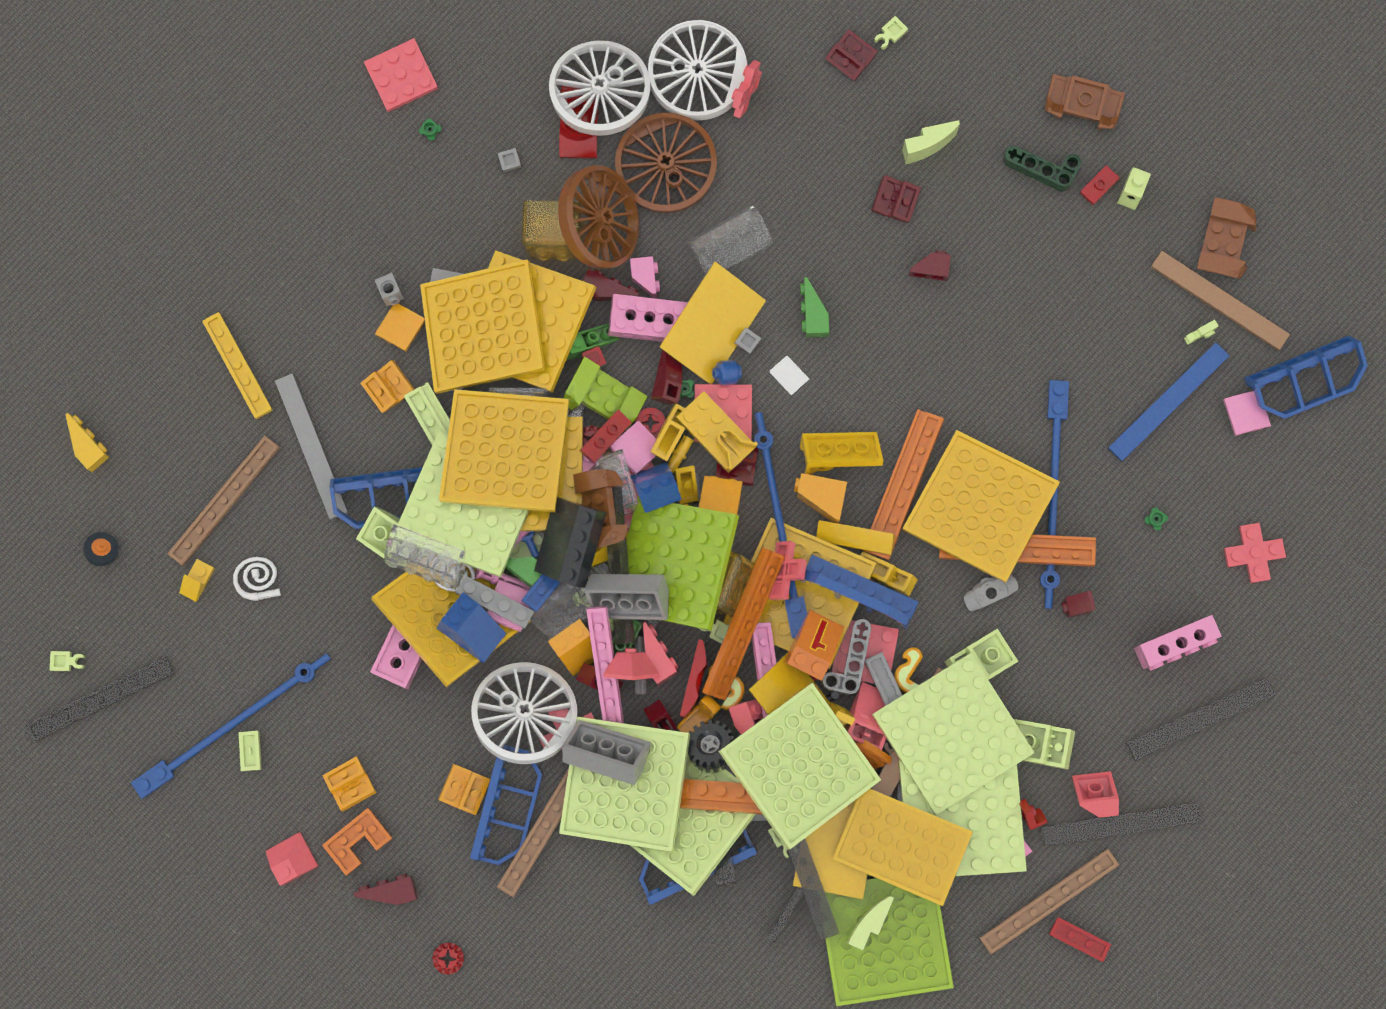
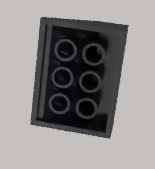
M557 497L556 511L550 512L534 571L574 587H586L607 512Z

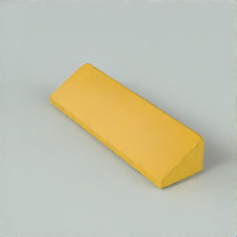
M822 520L818 521L817 538L834 545L888 555L892 554L895 535L892 533Z

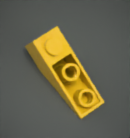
M67 413L65 415L74 454L87 470L93 472L109 458L105 453L108 450L101 442L96 443L93 439L95 435L88 428L85 430L81 426L83 422L77 415L72 416Z

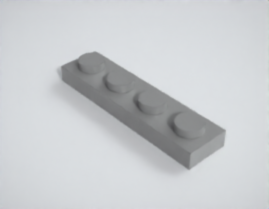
M466 575L456 591L458 595L464 592L483 608L523 629L527 627L534 613L533 610Z

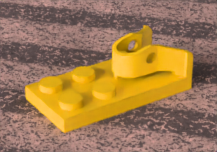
M704 391L676 416V419L728 473L758 445L756 441L752 442Z
M877 432L802 433L799 447L805 456V474L810 475L817 471H828L834 467L883 465V456Z

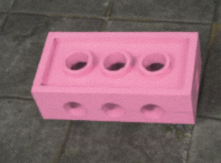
M613 294L608 336L663 342L688 302ZM625 315H633L634 320H628ZM650 316L653 322H647L644 317ZM663 319H670L672 324H665Z
M1210 615L1135 647L1134 650L1143 670L1149 668L1151 671L1163 666V661L1165 660L1167 663L1182 658V653L1187 656L1199 651V646L1201 645L1204 649L1218 643L1217 638L1222 636L1213 616ZM1194 633L1197 634L1198 640L1195 639ZM1176 640L1179 641L1180 648L1176 645ZM1158 648L1163 651V655L1159 654Z
M392 625L370 672L408 690L423 659L411 645L408 650H402V644L406 640ZM396 659H401L402 661L399 668H394L393 664Z

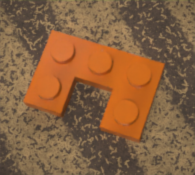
M369 808L364 810L322 845L346 876L362 864L351 847L364 836L376 851L393 839Z

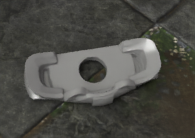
M1010 575L1006 583L995 577H985L964 595L965 605L969 611L983 608L1017 591L1018 583L1012 575ZM990 587L994 588L997 592L996 597L993 599H989L986 596V590Z

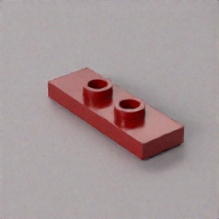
M618 409L579 451L594 464L632 422Z

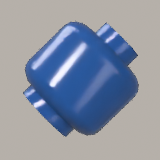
M734 360L718 361L715 368L712 369L713 379H716L719 385H734L738 382V379H741V366Z

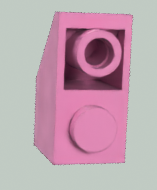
M653 256L630 259L633 282L651 297L657 298V292H660L659 280L655 281V273H658V264L653 262Z

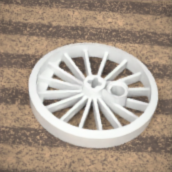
M692 20L671 27L657 40L649 57L648 73L650 76V89L654 97L670 113L680 114L692 120H707L724 114L732 108L734 101L731 99L735 89L739 88L740 83L745 78L743 71L748 63L743 47L729 30L710 21ZM692 30H705L699 59L697 60ZM689 31L694 60L677 36L678 34ZM708 31L719 34L720 36L702 59ZM674 37L689 61L664 44ZM723 37L732 44V46L707 61ZM662 48L676 59L670 62L656 59ZM736 49V60L712 64ZM654 64L670 66L672 72L654 75ZM677 64H682L685 66L683 70L677 71L674 67ZM734 66L733 74L712 70ZM697 68H700L701 71H699V73L696 74L695 71L697 70ZM711 75L732 79L730 88ZM673 76L679 78L662 90H658L655 84L657 79ZM688 79L672 103L662 96V94ZM707 79L728 92L725 103H722ZM692 80H694L687 110L676 107L675 104ZM702 80L720 105L719 107L707 110ZM696 82H699L704 108L702 112L690 111Z
M590 41L571 48L560 57L550 75L549 92L556 113L568 126L589 135H610L627 129L641 117L649 100L650 76L644 62L629 48L610 41ZM594 51H606L601 75H598ZM613 52L621 55L615 65L609 67L606 71L609 53ZM590 53L595 76L590 73L578 56ZM575 59L589 79L566 65ZM625 59L630 60L634 65L623 71L619 66ZM637 69L642 75V78L624 81L625 76ZM561 71H565L584 83L558 79ZM613 75H619V78L613 79L611 77ZM638 84L645 85L644 92L618 89ZM556 85L580 89L560 93ZM583 95L570 104L565 100V98ZM618 95L642 99L638 106H635ZM604 98L619 116L620 120L609 123ZM611 98L631 109L632 112L624 117ZM596 99L591 123L583 122L581 120L582 116ZM599 99L602 102L606 124H594ZM588 100L579 114L576 115L572 109Z
M519 662L498 668L481 682L472 701V721L480 742L496 757L516 764L538 763L557 754L562 749V745L573 730L577 720L576 699L568 683L552 669L536 663ZM517 672L531 673L525 701L522 698ZM514 674L519 698L513 691H510L501 677ZM534 674L547 677L529 702ZM498 681L505 691L498 695L488 687L493 682ZM550 681H553L560 687L557 691L534 704ZM484 693H487L499 701V706L480 703V699ZM561 693L565 694L569 702L539 708ZM509 698L513 701V703L510 705H506L503 703L504 699ZM478 708L508 714L478 719L477 711ZM570 708L565 718L540 714ZM510 719L488 734L484 733L480 725ZM539 719L562 724L558 730H555ZM515 723L499 746L489 739ZM520 724L515 753L502 749ZM524 724L531 754L518 753ZM535 724L554 735L549 743ZM529 725L545 745L544 749L540 752H534Z

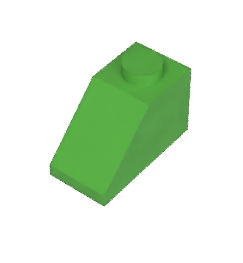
M532 556L509 559L505 567L530 588L542 575L534 571L537 559Z

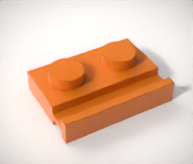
M867 740L863 744L860 742L856 743L873 769L883 767L885 763L891 764L892 757Z

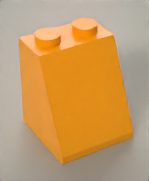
M801 473V478H796L794 492H798L797 498L832 523L839 524L847 482Z
M704 476L699 508L738 515L742 481L722 479L716 476Z
M580 619L548 641L573 676L579 673L584 662L589 665L594 662L590 632Z

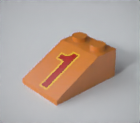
M809 609L784 662L822 681L832 661L844 626Z

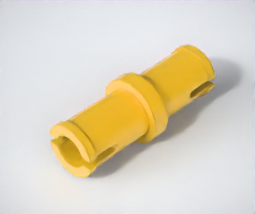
M683 435L677 448L673 450V455L667 463L672 473H674L675 469H678L682 460L686 459V453L692 443H694V440Z

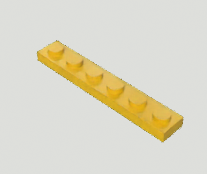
M218 312L203 320L204 326L254 418L257 420L273 411L221 314Z

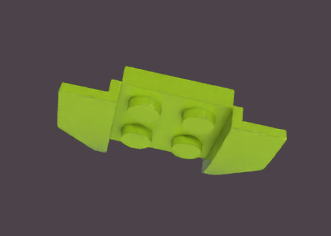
M584 357L563 399H569V408L573 410L582 403L606 419H609L619 409L633 423L647 395L632 386L627 387L600 370L599 365Z

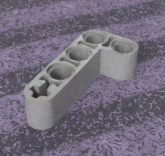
M860 619L855 622L844 674L827 673L822 680L823 687L826 690L847 695H853L858 691L871 632V625L867 620ZM861 624H864V628H867L862 634V638H866V640L854 638V635L856 637L859 636L860 630L857 627H860ZM856 642L863 645V651L860 653L853 650V644ZM850 662H857L860 669L856 672L849 669ZM830 676L834 677L837 681L834 687H829L826 684V679ZM849 680L856 684V688L853 691L845 688V683Z

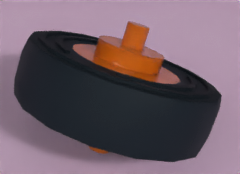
M97 532L91 534L86 539L83 553L91 564L106 566L116 559L119 546L112 535L106 532Z

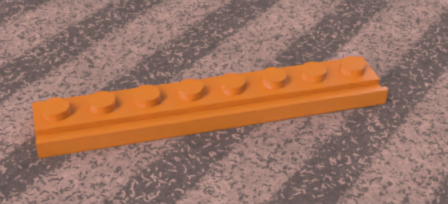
M917 409L870 529L895 535L892 552L944 422V418ZM863 550V552L870 553L874 556L883 558L888 561L891 557V555Z
M1032 534L1017 563L1095 567L1096 538ZM939 550V559L960 560Z
M762 547L705 683L703 693L726 701L785 556Z
M684 779L680 809L763 815L741 783Z

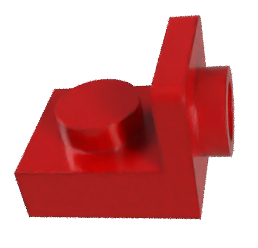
M1026 799L1020 801L1022 817L1030 830L1047 823V819L1040 808L1035 810L1033 805L1029 806Z

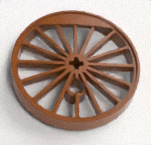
M657 113L637 121L623 135L615 157L616 173L623 179L622 169L653 167L628 180L624 179V181L628 185L655 172L637 194L632 190L631 192L636 204L657 213L680 212L699 202L711 187L717 166L715 147L708 133L694 120L676 113ZM678 123L669 152H667L665 128ZM683 124L693 129L691 134L672 154L681 125ZM661 129L663 130V153L653 135L654 132ZM696 133L704 140L705 143L676 156ZM650 135L660 155L641 139ZM638 142L656 158L626 148ZM705 147L708 148L710 158L680 160ZM623 153L652 161L650 163L621 164ZM665 159L667 162H669V165L667 166L665 163H663V160ZM711 163L709 175L679 166ZM681 171L707 180L702 188L699 189L683 176ZM661 173L651 202L639 197ZM665 174L667 205L654 204ZM677 175L680 179L677 182H671L669 178L670 176ZM683 181L697 192L687 200L680 188ZM669 187L677 188L683 202L670 205Z
M592 165L573 173L561 190L558 204L559 224L567 246L578 260L589 267L599 269L613 268L623 264L632 255L639 236V213L629 186L618 173L602 165ZM584 179L588 180L589 188ZM578 185H579V187H580V189H581V191H582L584 197L577 191L576 188H577ZM613 193L619 194L620 197L608 206ZM575 198L584 208L573 204V199ZM623 201L626 212L613 214L612 209ZM573 210L589 217L574 219ZM626 215L628 227L613 221L614 217ZM590 220L589 223L577 232L574 222ZM613 227L627 232L626 241ZM589 229L584 242L582 243L579 237ZM613 238L622 246L621 252H619ZM592 241V251L590 253L588 247ZM599 246L601 249L602 260L598 259ZM608 246L614 257V260L610 261Z

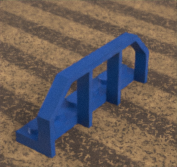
M1346 336L1244 377L1246 385L1254 390L1260 408L1285 419L1355 391L1368 365L1361 341L1351 336ZM1356 348L1360 364L1349 385L1335 391L1327 361L1334 359L1335 356L1341 353H1350ZM1320 362L1329 393L1304 403L1295 374H1298L1304 368L1315 367ZM1289 375L1297 406L1280 412L1265 405L1260 388H1263L1269 382H1278L1284 376Z
M423 467L330 479L329 489L333 514L355 529L362 528L366 521L357 522L337 508L335 492L341 494L353 489L355 491H363L369 487L373 510L376 507L373 487L379 489L391 484L393 486L404 485L407 504L410 498L408 482L416 484Z
M815 555L811 556L806 566L804 580H800L802 583L809 581L832 590L838 599L843 595L866 606L869 613L873 609L901 623L905 629H907L919 603L914 599Z
M504 745L502 748L509 752L515 751V747ZM518 749L519 753L531 754L527 750ZM496 757L470 859L500 865L518 853L527 838L543 777L536 763L532 764L538 775L533 793L500 784V781L505 779L507 769H504L506 761ZM502 789L532 796L525 827L494 819L497 809L494 807L495 800H499ZM490 822L523 830L519 848L500 860L484 857L486 852L485 838H489L491 832Z
M744 829L743 834L748 845L738 849L739 853L734 856L731 853L725 855L721 860L722 862L716 866L710 876L757 854L746 829ZM646 859L639 881L650 905L684 889L673 880L667 883L668 888L661 890L659 887L649 892L644 881L650 863Z

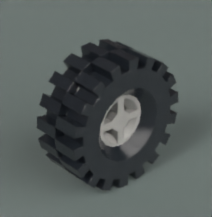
M708 720V724L702 721L700 722V727L695 725L693 727L694 732L689 731L690 740L688 747V756L693 765L697 766L701 771L705 769L706 773H710L711 769H713L714 773L719 772L718 768L720 767L722 770L726 769V762L718 751L735 740L731 730L728 729L727 725H721V722L717 720L715 724L712 720Z

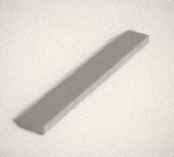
M293 374L275 380V383L329 519L332 520L338 517L333 514L329 489L330 479H334V475ZM335 492L337 508L347 514L348 510L342 495Z

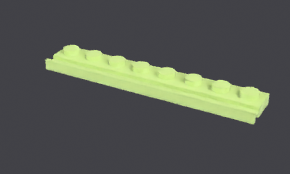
M428 382L424 386L418 387L404 395L432 445L438 432L448 435L450 419Z

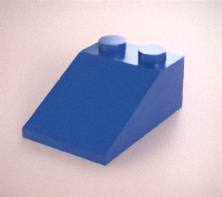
M666 462L643 470L636 475H630L645 513L681 500L676 481Z
M464 592L441 619L436 628L482 663L487 660L506 635L505 631L482 606Z

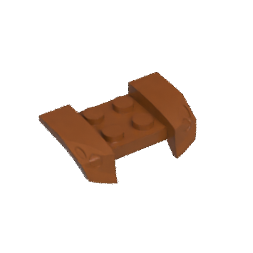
M1053 74L1046 97L1045 111L1053 114L1059 120L1062 117V113L1098 122V130L1115 129L1125 93L1112 90L1109 85L1073 75L1067 78Z
M1215 197L1197 269L1241 279L1247 269L1246 261L1239 260L1247 228L1256 231V213L1254 209L1239 202Z
M599 469L574 474L575 494L582 495V505L607 512L597 548L624 540L628 524L616 525L612 487L624 486L617 472Z

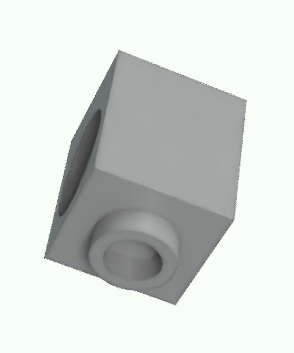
M392 273L375 280L386 306L395 305L404 299ZM389 289H393L391 293H386Z

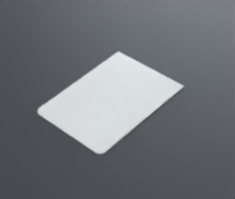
M785 356L770 370V373L790 395L794 394L809 380L788 356Z

